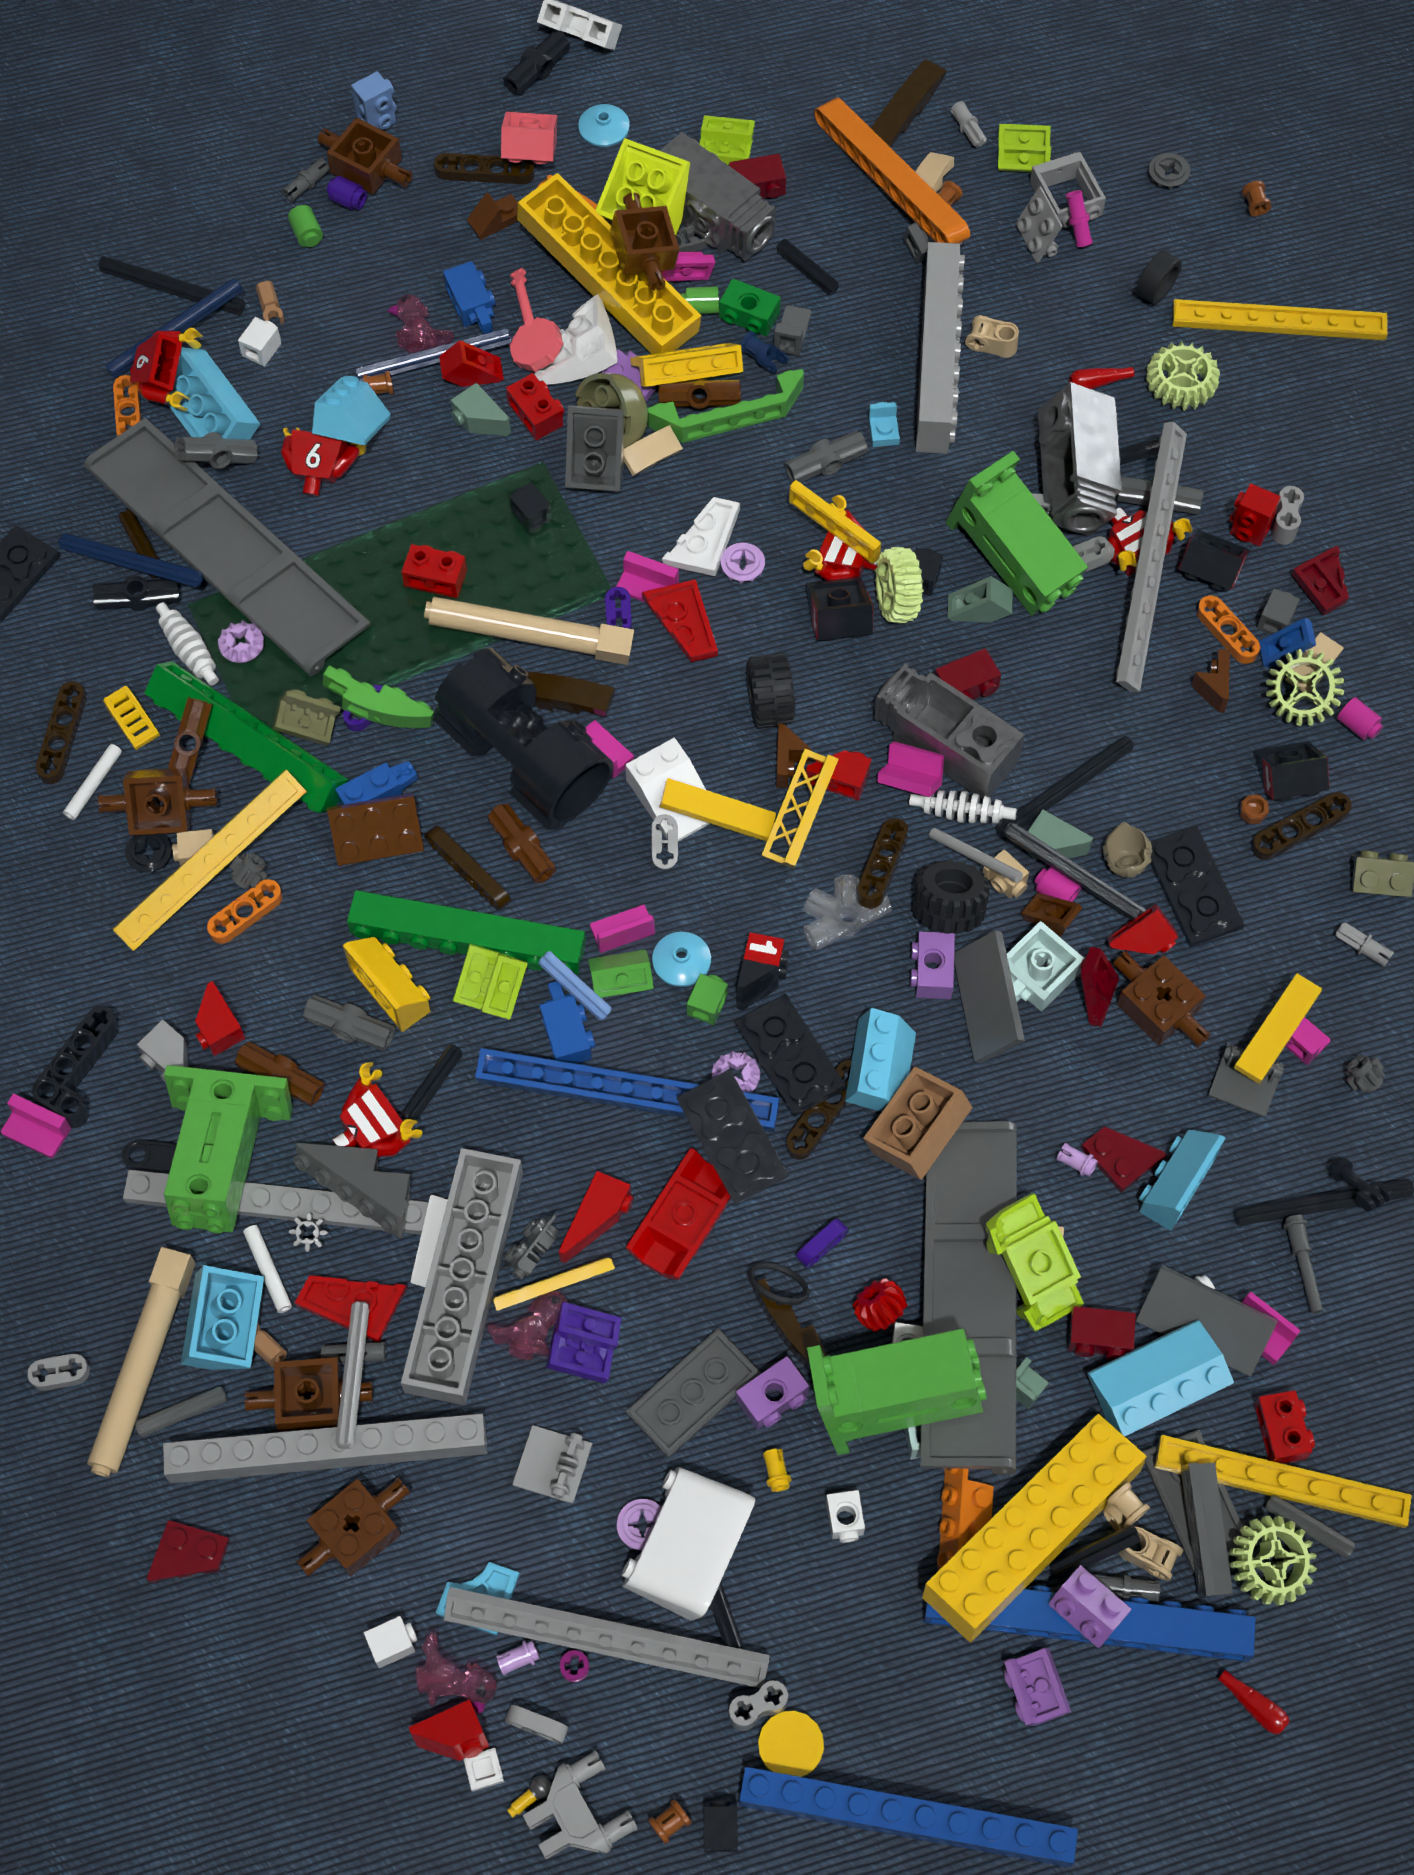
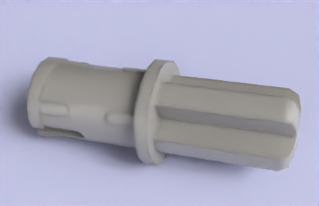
M963 101L955 103L951 107L952 110L950 112L959 123L961 133H966L971 143L976 148H980L987 142V138L978 126L977 117L972 116Z
M1346 922L1341 924L1335 936L1358 950V955L1364 954L1383 968L1389 960L1378 953H1381L1388 959L1394 953V951L1371 938L1373 935L1367 936Z

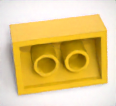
M375 937L350 941L343 945L349 969L401 1032H404L431 1012L428 1003L430 1000L429 994L421 985L415 986L411 981L413 977L404 964L399 966L393 959L395 955L386 943L381 945Z

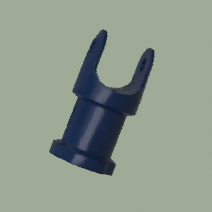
M749 331L739 344L741 345L742 353H747L755 358L757 364L771 373L777 371V367L772 360L777 359L783 364L788 362V357L784 352L771 343L766 344L756 337V333Z

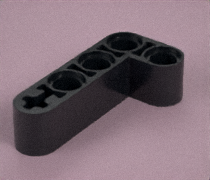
M97 1006L89 1011L32 1086V1094L37 1104L66 1118L72 1128L84 1125L89 1118L86 1104L82 1097L74 1091L119 1032L118 1022L108 1007ZM91 1044L87 1050L79 1051L82 1045ZM73 1067L69 1074L61 1075L65 1068ZM55 1091L50 1098H42L46 1092ZM79 1106L75 1113H66L70 1107Z

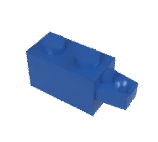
M473 261L444 270L445 289L463 327L477 323L482 334L493 332L490 318L494 316L492 306L496 305L492 291L486 290L484 286L486 281L482 271L476 270Z
M409 761L390 768L385 762L337 787L335 791L339 805L402 795L401 791L415 782L418 777Z
M557 981L548 983L552 1000L545 1001V1004L539 1006L554 1060L573 1064L591 1060V1048H595V1043L591 1030L585 1031L583 1022L587 1021L583 1005L576 1004L574 995L564 996L562 987Z

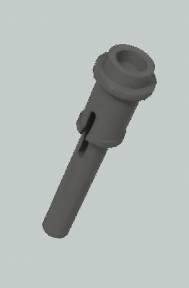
M1303 1215L1289 1216L1285 1218L1286 1224L1283 1225V1228L1288 1231L1292 1255L1297 1256L1311 1314L1323 1312V1307L1309 1255L1312 1252L1306 1230L1308 1221L1304 1220Z

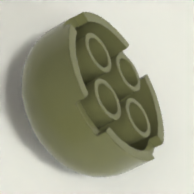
M617 373L592 374L585 378L575 394L578 397L577 406L624 410V449L641 440L647 427L648 409L640 388L628 377Z

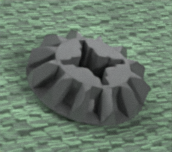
M1163 153L1152 159L1148 174L1151 175V182H1157L1159 188L1162 186H1168L1169 190L1174 186L1181 188L1184 182H1188L1190 165L1180 155ZM1174 167L1173 173L1169 174V176H1166L1165 172L1169 171V169L1171 170V168Z

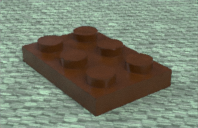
M414 793L327 808L338 866L424 851Z

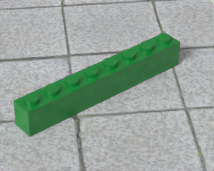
M173 661L156 664L144 693L153 699L155 705L168 709L175 714L174 716L177 720L181 721L188 697L211 703L212 708L203 737L210 738L218 743V747L223 751L233 753L240 758L242 764L255 768L262 773L264 779L270 782L286 769L306 790L299 799L305 802L310 810L322 813L327 811L328 807L337 806L338 798L335 789L347 783V778L277 731L272 730L270 726Z
M355 890L347 919L350 934L360 939L375 937L388 944H410L413 948L419 950L432 948L447 955H454L456 953L466 955L470 943L527 962V968L537 971L542 970V967L538 964L540 958L550 951L574 974L579 975L586 946L585 931Z

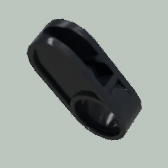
M134 1140L124 1146L122 1159L129 1170L169 1174L176 1146L170 1143ZM134 1150H144L145 1158L141 1162L132 1163L129 1161V1156Z

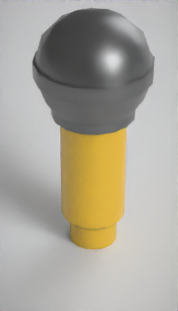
M543 1775L534 1777L528 1787L529 1789L507 1809L508 1813L515 1817L520 1815L536 1800L539 1801L540 1799L547 1798L552 1786L550 1779Z

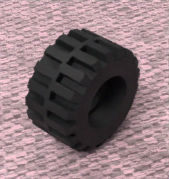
M784 653L749 657L746 666L747 686L751 713L756 726L760 728L793 723L795 717V696L788 658Z
M939 860L935 861L934 864H927L924 869L918 872L913 900L915 917L917 920H922L921 923L924 926H930L931 930L943 931L945 934H950V932L962 934L963 931H973V928H978L985 919L990 891L988 878L984 877L985 874L981 870H976L975 866L967 865L962 861L946 860L942 862Z

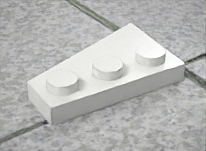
M713 497L696 517L694 525L689 531L680 536L677 540V545L671 552L665 554L662 562L672 567L716 576L723 552L727 547L740 511V503Z

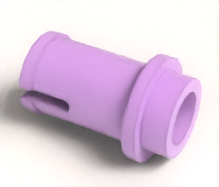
M1065 1143L1061 1148L1063 1151H1060L1057 1156V1161H1061L1080 1171L1081 1176L1087 1175L1090 1177L1096 1168L1098 1160L1093 1158V1154L1088 1156Z
M524 1640L522 1641L523 1645L496 1655L503 1675H507V1673L529 1663L532 1666L535 1665V1661L540 1659L533 1640L529 1642Z

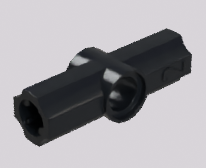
M559 30L553 31L536 48L530 46L523 52L520 63L503 78L509 92L515 96L517 94L520 95L536 79L542 80L548 77L554 63L570 49V42L565 37V34Z
M133 575L126 578L123 582L93 584L95 609L129 607L134 611H142L148 608L149 605H157L162 602L165 604L180 603L179 582L169 579L145 580L141 576Z

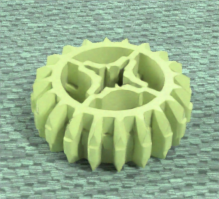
M1181 341L1177 347L1173 343H1170L1168 348L1161 347L1158 353H1154L1147 367L1146 383L1149 384V392H1154L1155 400L1162 398L1163 406L1167 403L1172 404L1173 410L1177 406H1181L1183 411L1188 406H1191L1194 410L1198 407V404L1204 406L1207 400L1214 396L1215 390L1218 388L1220 372L1217 368V360H1211V352L1204 354L1203 346L1198 349L1194 348L1193 342L1189 346H1184ZM1164 370L1168 372L1169 377L1167 379L1163 374ZM1197 374L1201 375L1203 379L1202 382L1198 380Z
M891 547V549H885L884 552H881L880 558L877 561L878 567L875 569V590L877 591L876 599L879 601V609L882 610V615L888 622L907 623V621H913L921 610L920 603L923 602L922 592L924 590L922 589V570L919 568V561L910 548Z
M1298 649V659L1293 660L1290 653H1287L1285 656L1289 663L1285 665L1281 660H1277L1276 664L1281 669L1280 672L1275 669L1270 670V674L1276 677V680L1269 679L1266 681V685L1275 687L1274 690L1266 692L1267 697L1276 696L1277 698L1269 703L1270 707L1273 708L1280 705L1281 707L1277 710L1276 715L1280 717L1286 711L1288 713L1286 716L1287 723H1290L1293 716H1296L1297 726L1302 725V718H1308V725L1313 726L1312 717L1316 715L1321 723L1324 722L1325 719L1322 712L1325 711L1328 715L1332 716L1334 711L1329 705L1332 704L1339 707L1341 704L1338 699L1334 698V695H1344V690L1335 688V686L1344 684L1343 678L1334 679V676L1341 672L1340 668H1334L1330 671L1329 668L1333 665L1334 660L1331 658L1325 664L1322 663L1325 656L1323 652L1318 654L1317 659H1313V649L1308 650L1307 658H1302V650ZM1302 665L1318 668L1308 676H1301L1292 670ZM1324 674L1330 685L1329 693L1325 700L1316 691V685ZM1285 675L1295 686L1286 701L1281 694V683ZM1298 681L1304 684L1312 681L1310 686L1312 694H1308L1306 691L1298 694L1297 690H1300ZM1308 699L1318 707L1311 710H1298L1292 706L1300 700Z
M1264 1516L1261 1522L1258 1519L1251 1520L1250 1527H1241L1240 1532L1242 1536L1234 1537L1233 1541L1239 1548L1230 1549L1229 1553L1232 1556H1236V1561L1231 1562L1229 1566L1231 1568H1238L1239 1573L1235 1574L1233 1579L1235 1581H1244L1240 1590L1243 1592L1251 1590L1250 1599L1259 1600L1261 1598L1264 1605H1269L1272 1601L1275 1605H1283L1285 1600L1294 1602L1296 1594L1304 1595L1306 1593L1304 1585H1311L1314 1582L1308 1573L1315 1572L1317 1568L1314 1565H1310L1309 1560L1315 1559L1317 1555L1315 1553H1308L1307 1550L1313 1542L1310 1540L1303 1542L1302 1538L1305 1531L1300 1529L1294 1532L1295 1522L1289 1521L1284 1524L1283 1517H1275L1272 1520L1270 1516ZM1262 1537L1260 1552L1256 1557L1252 1558L1254 1546ZM1277 1537L1286 1543L1291 1553L1282 1548L1281 1541L1277 1540ZM1274 1556L1275 1559H1284V1561L1276 1562L1273 1565L1270 1562H1262V1560L1270 1559V1557ZM1293 1563L1291 1576L1284 1584L1283 1579L1286 1578V1569ZM1254 1568L1263 1572L1265 1581H1269V1585L1260 1579Z

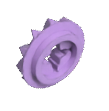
M733 544L723 552L721 558L722 572L729 577L730 581L733 579L738 580L740 584L748 580L753 582L757 576H761L765 567L764 555L758 547L752 544ZM742 556H745L746 564H748L744 570H741L739 566Z
M242 620L238 624L230 623L226 630L222 629L218 644L221 654L226 659L242 663L250 661L259 655L264 645V638L261 630L253 623L247 624ZM243 636H245V640L247 643L244 644L240 642L238 645H236V641L234 638L237 637L241 639Z
M732 1050L729 1054L721 1055L719 1060L713 1065L712 1078L730 1069L729 1066L735 1070L743 1069L741 1072L742 1080L735 1076L743 1092L751 1093L759 1083L760 1069L755 1059L749 1057L745 1052L735 1053Z
M637 1499L625 1505L617 1519V1530L620 1539L630 1549L642 1551L662 1507L649 1499ZM642 1512H644L646 1522L652 1523V1527L646 1529L645 1538H641L639 1528L633 1527L634 1524L639 1523Z

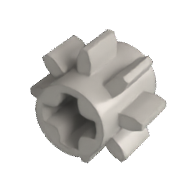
M312 1213L307 1214V1221L295 1218L298 1226L296 1229L289 1230L290 1234H296L297 1237L293 1245L305 1244L306 1252H310L311 1244L313 1243L318 1247H322L321 1236L329 1234L328 1231H322L320 1226L323 1224L324 1219H319L317 1222L312 1221ZM304 1226L315 1227L313 1231L314 1239L303 1238L305 1233Z

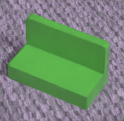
M646 950L588 959L593 989L601 998L654 989L650 961Z

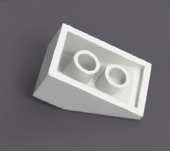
M675 737L625 764L626 781L654 820L659 815L667 814L676 820L678 825V842L710 824L659 807L667 778L706 790L690 759ZM662 820L661 824L657 826L667 839V832L673 828L667 825V820Z

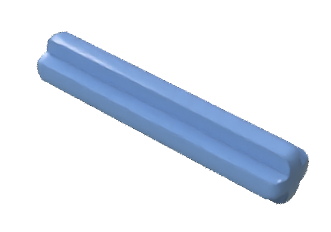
M548 951L540 958L538 964L572 996L574 995L598 1020H603L611 1012V1007L552 952Z

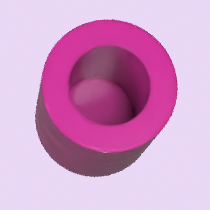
M1356 697L1352 698L1345 705L1337 717V720L1363 740H1366L1368 737L1374 739L1383 728L1380 724L1383 718Z
M1052 867L1049 870L1042 869L1035 879L1037 892L1074 902L1082 888Z

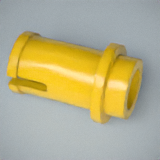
M771 1449L765 1451L763 1458L765 1459L769 1477L766 1481L767 1486L771 1487L772 1492L787 1490L790 1488L789 1483L792 1479L790 1475H787L783 1450Z

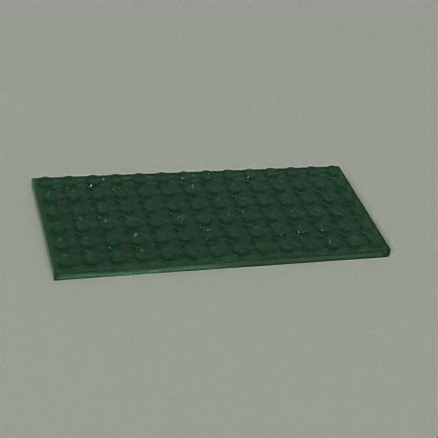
M541 462L302 558V561L370 621L368 628L327 657L324 667L314 676H309L263 632L264 645L257 657L242 663L226 659L221 654L218 644L222 629L226 630L230 623L238 624L242 620L247 624H252V622L219 592L190 603L188 607L232 702L273 728L279 698L286 691L300 690L305 692L308 697L329 699L334 703L333 705L342 706V696L323 686V674L329 665L335 669L340 668L347 671L353 679L360 683L366 682L372 686H384V684L392 686L504 639L429 625V619L424 618L427 601L432 602L433 597L554 619L605 598L611 586L545 463ZM532 482L551 504L552 520L529 533L511 512L509 496L517 488L524 487ZM411 544L418 546L428 545L436 550L445 552L455 551L465 556L467 572L458 599L404 587L401 572ZM243 636L241 639L237 637L234 638L236 641V645H238L240 642L244 644L247 643L245 640V636Z

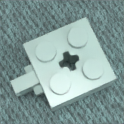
M1041 921L1007 953L1016 1001L1018 1002L1021 998L1025 1001L1028 1000L1042 1012L1081 973V963L1084 957Z

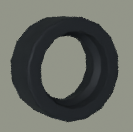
M1165 250L1158 252L1143 271L1136 287V293L1153 305L1161 302L1175 284L1182 267V262Z

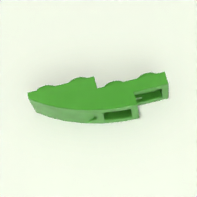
M330 665L323 674V686L342 696V709L372 722L400 728H430L433 724L434 711L431 710L430 706L422 701L416 702L410 699L404 691L397 687L391 688L384 684L378 693L372 685L366 682L360 683L353 679L347 671L340 668L335 669Z

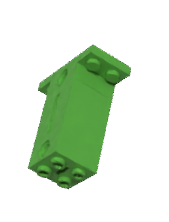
M1012 451L969 480L945 523L952 531L959 526L966 530L1009 588L1013 589V593L1029 614L1033 616L1038 611H1041L1042 614L1047 612L1056 604L1054 601L1060 596L1065 599L1077 590L1076 586L1084 580L1082 575L1088 566L1017 476L1015 467L1020 458Z
M167 1065L164 1077L171 1105L174 1108L185 1111L164 1192L171 1224L183 1230L197 1228L205 1229L212 1233H233L261 1117L272 1121H291L293 1108L287 1078Z
M964 1328L831 1357L829 1355L824 1356L820 1345L807 1348L817 1408L837 1455L850 1453L848 1441H853L854 1439L982 1413L981 1401L987 1400L974 1340H967Z

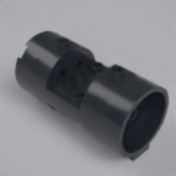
M483 648L475 651L472 660L464 666L459 662L441 683L435 696L438 707L435 708L437 713L433 720L470 755H486L489 749L495 747L514 766L510 776V782L513 787L509 793L547 830L562 829L566 822L571 821L584 812L599 797L612 776L614 769L613 761L592 742L593 739L586 733V727L576 720L559 721L549 728L542 723L544 721L543 718L535 711H532L536 700V689L534 687L535 684L528 678L526 670L518 665L512 666L493 648Z

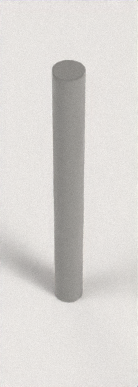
M933 828L929 833L931 839L1016 883L1020 882L1023 877L1021 871L937 828Z

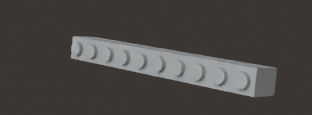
M483 1414L356 1425L354 1446L351 1449H340L337 1447V1427L163 1443L164 1475L172 1484L487 1454L486 1423Z

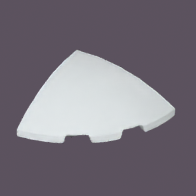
M598 294L572 314L574 319L565 331L563 329L559 330L564 344L553 363L535 372V376L539 381L543 380L546 385L570 382L596 374L618 363L612 327L604 304Z

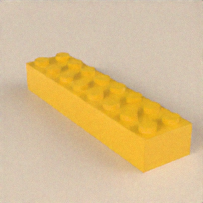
M558 173L518 202L517 220L593 296L598 294L604 307L651 354L675 351L699 332L701 315L666 280V285L663 289L657 291L654 284L655 291H651L648 287L645 272L622 274L610 233L611 225Z
M1097 1414L926 1583L922 1598L971 1643L1106 1507L1107 1500L1141 1472L1147 1456L1101 1415Z

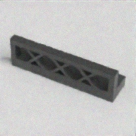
M1215 1462L1203 1464L1188 1463L1181 1466L1198 1597L1233 1594Z

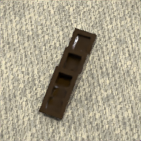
M924 59L892 97L871 127L890 148L900 133L906 132L916 114L920 116L946 75L947 70Z
M527 671L528 678L535 684L534 687L536 689L534 707L551 712L555 708H559L576 714H580L581 710L606 717L615 694V687L562 675Z
M765 1278L757 1281L760 1286L771 1292ZM753 1288V1292L770 1324L786 1347L811 1373L807 1348L820 1345L824 1356H827L814 1325L812 1324L801 1329L791 1305L781 1304L777 1306L775 1301L764 1297Z

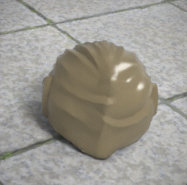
M1122 822L1108 835L1103 846L1104 860H1107V866L1110 867V871L1117 876L1134 878L1141 874L1144 868L1151 863V841L1141 830L1130 826L1127 822Z

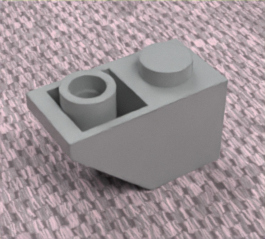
M163 1019L137 1044L142 1054L139 1057L140 1060L151 1070L156 1067L162 1073L160 1077L165 1083L164 1073L167 1065L188 1067L189 1049L184 1038Z

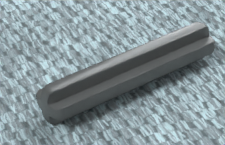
M217 1386L137 1420L135 1423L136 1430L140 1437L147 1436L227 1401L226 1394L221 1386Z
M1272 1495L1266 1503L1265 1508L1267 1511L1277 1517H1283L1286 1522H1295V1528L1303 1529L1305 1534L1343 1557L1348 1558L1355 1548L1353 1541L1285 1500Z

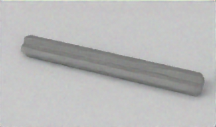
M354 1302L351 1306L336 1434V1444L340 1449H351L354 1446L369 1307L366 1302Z

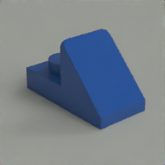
M1306 618L1259 641L1263 666L1277 667V660H1281L1286 665L1289 663L1285 656L1287 653H1290L1293 660L1298 659V649L1302 650L1303 655L1304 651L1316 646L1312 623Z

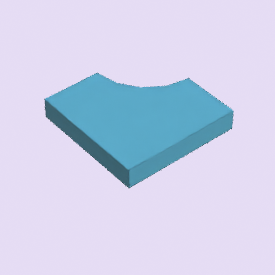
M489 1562L484 1571L471 1581L460 1584L447 1582L437 1607L436 1615L444 1617L447 1594L450 1587L511 1600L520 1575L519 1572ZM472 1627L495 1636L498 1635L496 1631Z

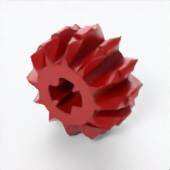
M884 1278L879 1282L873 1281L869 1287L865 1286V1290L856 1295L857 1300L854 1301L852 1306L855 1309L856 1318L861 1325L876 1332L880 1328L887 1329L891 1323L895 1324V1320L904 1315L903 1310L908 1304L899 1285Z

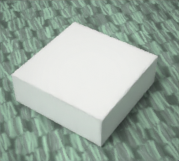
M495 1748L483 1751L473 1758H464L472 1792L504 1782Z

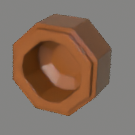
M1248 795L1240 804V817L1248 824H1260L1269 813L1268 801L1261 795Z

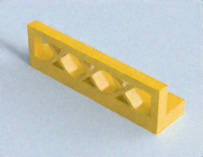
M732 343L630 357L631 366H637L640 369L641 386L643 387L743 372L741 345Z
M804 749L761 856L794 869L838 758L831 755L825 757ZM807 758L823 763L820 774L811 778L807 777L804 769ZM802 773L804 781L797 783ZM817 779L814 788H812L810 782ZM806 784L811 794L809 801L797 805L793 796L794 789ZM791 799L794 807L787 809ZM806 806L802 816L799 808ZM796 811L800 823L797 828L786 831L782 822L783 816ZM780 826L783 833L776 836ZM795 833L791 843L788 835ZM785 837L789 846L785 858L769 852L773 841Z

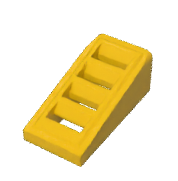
M128 686L120 688L103 699L107 711L135 750L160 736ZM131 709H134V711L130 712L124 717H121V715H123L124 713L128 712ZM138 718H141L140 721L136 722L135 724L131 725L130 727L127 726L128 724L132 723L133 721L137 720ZM145 726L148 728L146 731L134 737L133 734L135 732L139 731Z

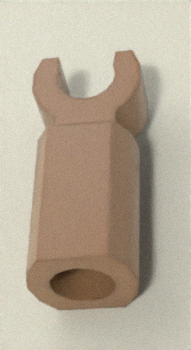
M269 280L258 283L256 285V292L263 311L264 321L277 317L280 323L284 324L283 312L279 308L273 283Z
M257 1322L253 1350L271 1367H274V1362H281L286 1358L287 1351L267 1332L261 1331V1327Z

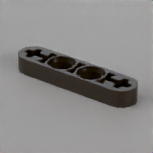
M442 153L434 160L435 174L442 180L528 184L535 177L532 160H523L522 162L515 163L509 162L507 158H501V156ZM474 164L478 166V169L469 172L465 170V167ZM501 166L504 170L500 173H493L491 168Z
M75 681L64 683L58 691L37 759V774L40 780L46 784L58 783L64 776L86 704L87 696L83 686ZM73 692H77L78 696L72 697V707H69L70 701L68 699V696H71ZM63 715L73 717L68 725H59L58 719ZM57 739L65 741L64 747L60 750H52L50 748L51 743ZM51 757L53 758V765L55 770H51L49 774H46L44 769H50L52 763L50 759Z
M1340 792L1332 793L1259 832L1252 843L1253 854L1261 860H1270L1347 818L1352 807L1350 798ZM1333 803L1337 806H1343L1342 810L1336 808L1330 811L1333 806ZM1309 814L1319 816L1321 824L1317 826L1309 824L1306 816ZM1285 827L1294 828L1297 831V837H1285L1282 829ZM1276 836L1277 840L1272 843L1270 850L1267 847H1260L1262 841L1263 843L1268 844L1272 842Z
M892 818L885 821L882 825L858 885L857 901L864 908H877L884 901L907 842L908 825L904 820ZM897 831L894 840L890 839L891 834ZM888 849L893 851L894 854L891 856L881 855L879 852ZM882 870L886 875L876 877L871 872ZM871 886L875 887V893L869 896Z
M435 825L424 834L428 844L494 909L501 911L511 902L507 892L439 826Z
M852 1060L842 1061L836 1068L843 1081L845 1077L844 1071L850 1072ZM848 1080L845 1083L846 1090L839 1093L842 1100L838 1104H829L825 1100L806 1110L786 1140V1150L792 1158L796 1160L806 1159L815 1150L848 1103L845 1102ZM818 1114L825 1119V1124L822 1127L814 1128L809 1125L808 1119L812 1115ZM806 1131L809 1134L805 1140L806 1149L800 1147L798 1150L794 1149V1140L800 1142Z

